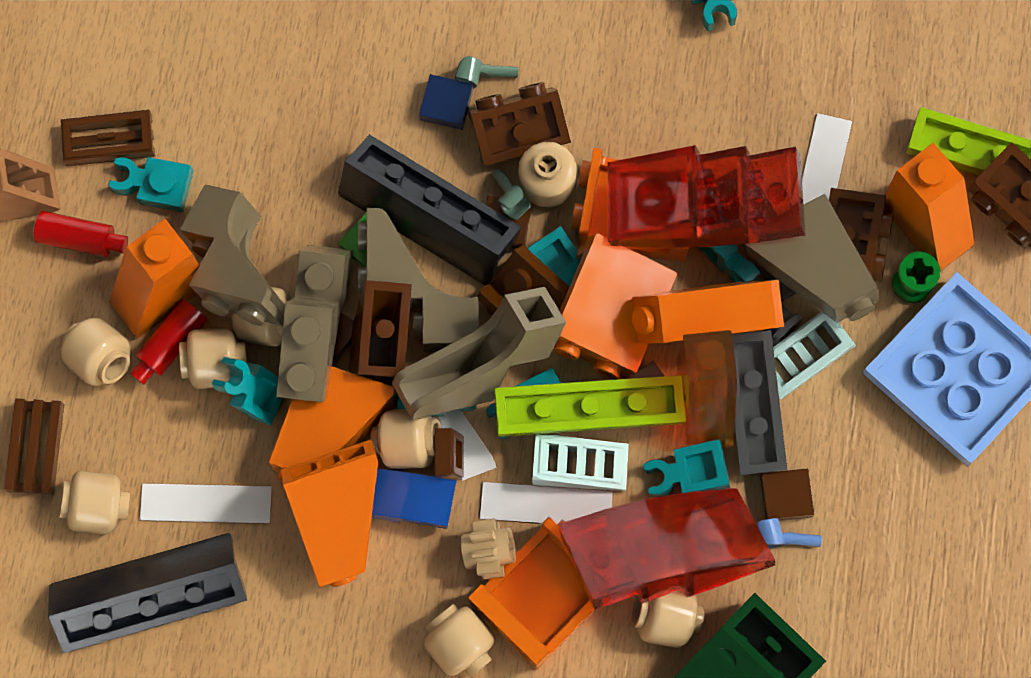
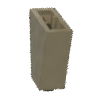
M825 194L741 236L745 252L750 260L837 323L846 318L849 321L863 318L872 312L875 308L874 304L879 302L878 287Z

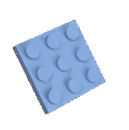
M956 272L865 368L863 374L968 467L1031 399V336Z

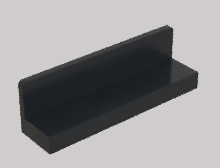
M370 134L344 162L338 190L340 197L367 212V208L384 210L397 232L486 286L492 282L498 262L519 236L520 225Z
M226 533L50 584L48 617L63 653L247 601L246 588L235 560L232 536L230 533Z

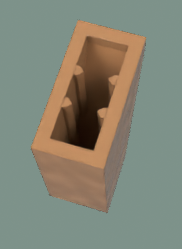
M0 149V222L39 215L41 211L55 212L60 210L54 167Z

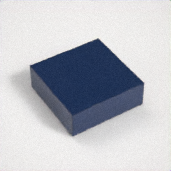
M430 74L419 112V119L463 130L474 90L473 84Z

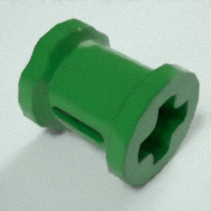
M917 251L909 253L903 258L898 271L892 278L894 293L906 303L915 304L925 300L940 278L941 269L937 260L926 252ZM910 271H915L917 278L924 279L921 285L917 284L915 277H907Z

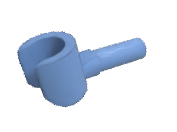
M778 518L761 520L753 526L756 543L762 549H772L791 544L820 547L822 543L821 535L792 532L782 533Z

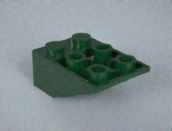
M754 593L674 678H811L826 660Z

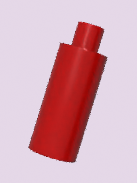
M41 211L35 222L34 241L36 243L101 257H108L111 251L124 254L126 246H128V236L115 234L113 225L47 211Z
M182 299L135 354L139 363L129 374L142 385L154 373L161 377L178 357L179 342H186L188 333L195 329H201L208 319L194 306Z

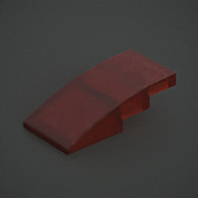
M696 145L607 162L608 242L611 246L644 248L713 247L805 236L801 155L796 146L751 155L746 146L701 154Z
M737 488L692 491L649 498L604 509L559 524L560 536L594 610L635 595L638 596L642 604L683 589L688 598L775 566V559Z

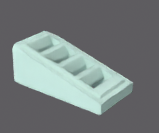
M822 311L773 347L774 359L778 357L793 377L792 380L785 383L776 371L780 400L856 346L840 323L835 322ZM821 326L825 327L837 343V346L831 351L816 332ZM807 336L823 355L817 361L813 359L801 343V340ZM792 347L808 366L802 372L798 370L786 354V351Z
M536 434L533 485L626 491L629 444L560 435ZM549 450L558 451L557 472L548 471ZM568 451L577 452L576 474L566 473ZM586 453H596L594 476L585 475ZM605 454H614L613 479L604 478Z

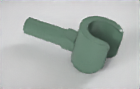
M467 56L459 62L454 80L472 83L473 88H476L480 76L488 78H518V67L490 66L489 64H483L475 57Z
M495 169L492 175L505 193L497 203L510 219L516 221L531 207V204L523 196V190L519 185H513L502 169Z

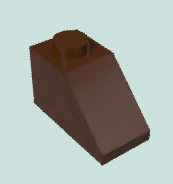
M364 280L352 325L349 372L362 375L395 377L398 372L405 369L412 284Z

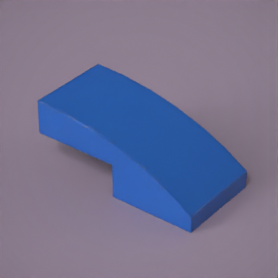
M377 469L372 518L397 523L406 521L447 529L456 480Z

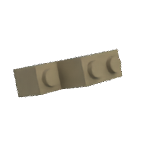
M205 184L180 228V231L193 243L192 250L203 257L189 286L203 299L201 302L202 306L216 315L225 317L227 313H232L257 326H262L264 322L283 326L285 304L255 268L250 258L251 238L261 215L240 192Z
M367 208V222L358 223L359 250H367V267L358 268L359 295L361 294L364 280L412 284L410 308L423 307V311H414V339H423L424 352H437L479 329L478 297L453 296L441 292L430 285L420 272L387 213L379 208Z
M307 245L299 250L295 297L285 303L276 397L314 402L325 401L339 319L344 301L349 295L353 250Z
M545 287L504 295L496 312L479 329L401 370L396 374L392 384L412 420L491 402L494 400V389L500 387L510 366L550 357L566 321Z

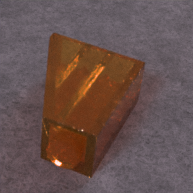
M731 330L683 335L676 364L678 375H682L686 444L687 446H692L719 439L722 448L734 447L737 371Z

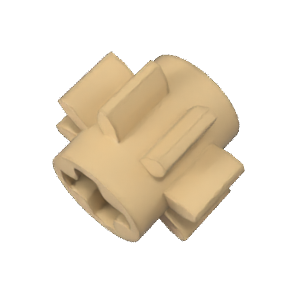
M495 518L473 521V532L464 534L461 537V551L466 569H477V575L482 576V579L504 577V565L513 564L516 561L515 541L511 529H500V523H496Z

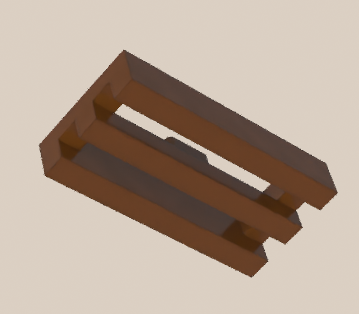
M150 110L60 119L63 162L66 166L115 161V158L121 157L128 159L155 157V148L153 146L154 133L151 125L153 120ZM141 125V130L116 133L106 132L98 133L97 135L72 137V132ZM142 141L140 144L73 151V149Z
M15 398L4 490L7 492L54 495L65 405L62 401L52 400V402H44L37 399L26 401L25 399ZM32 412L24 482L20 483L27 413ZM43 413H50L42 484H37L35 479Z

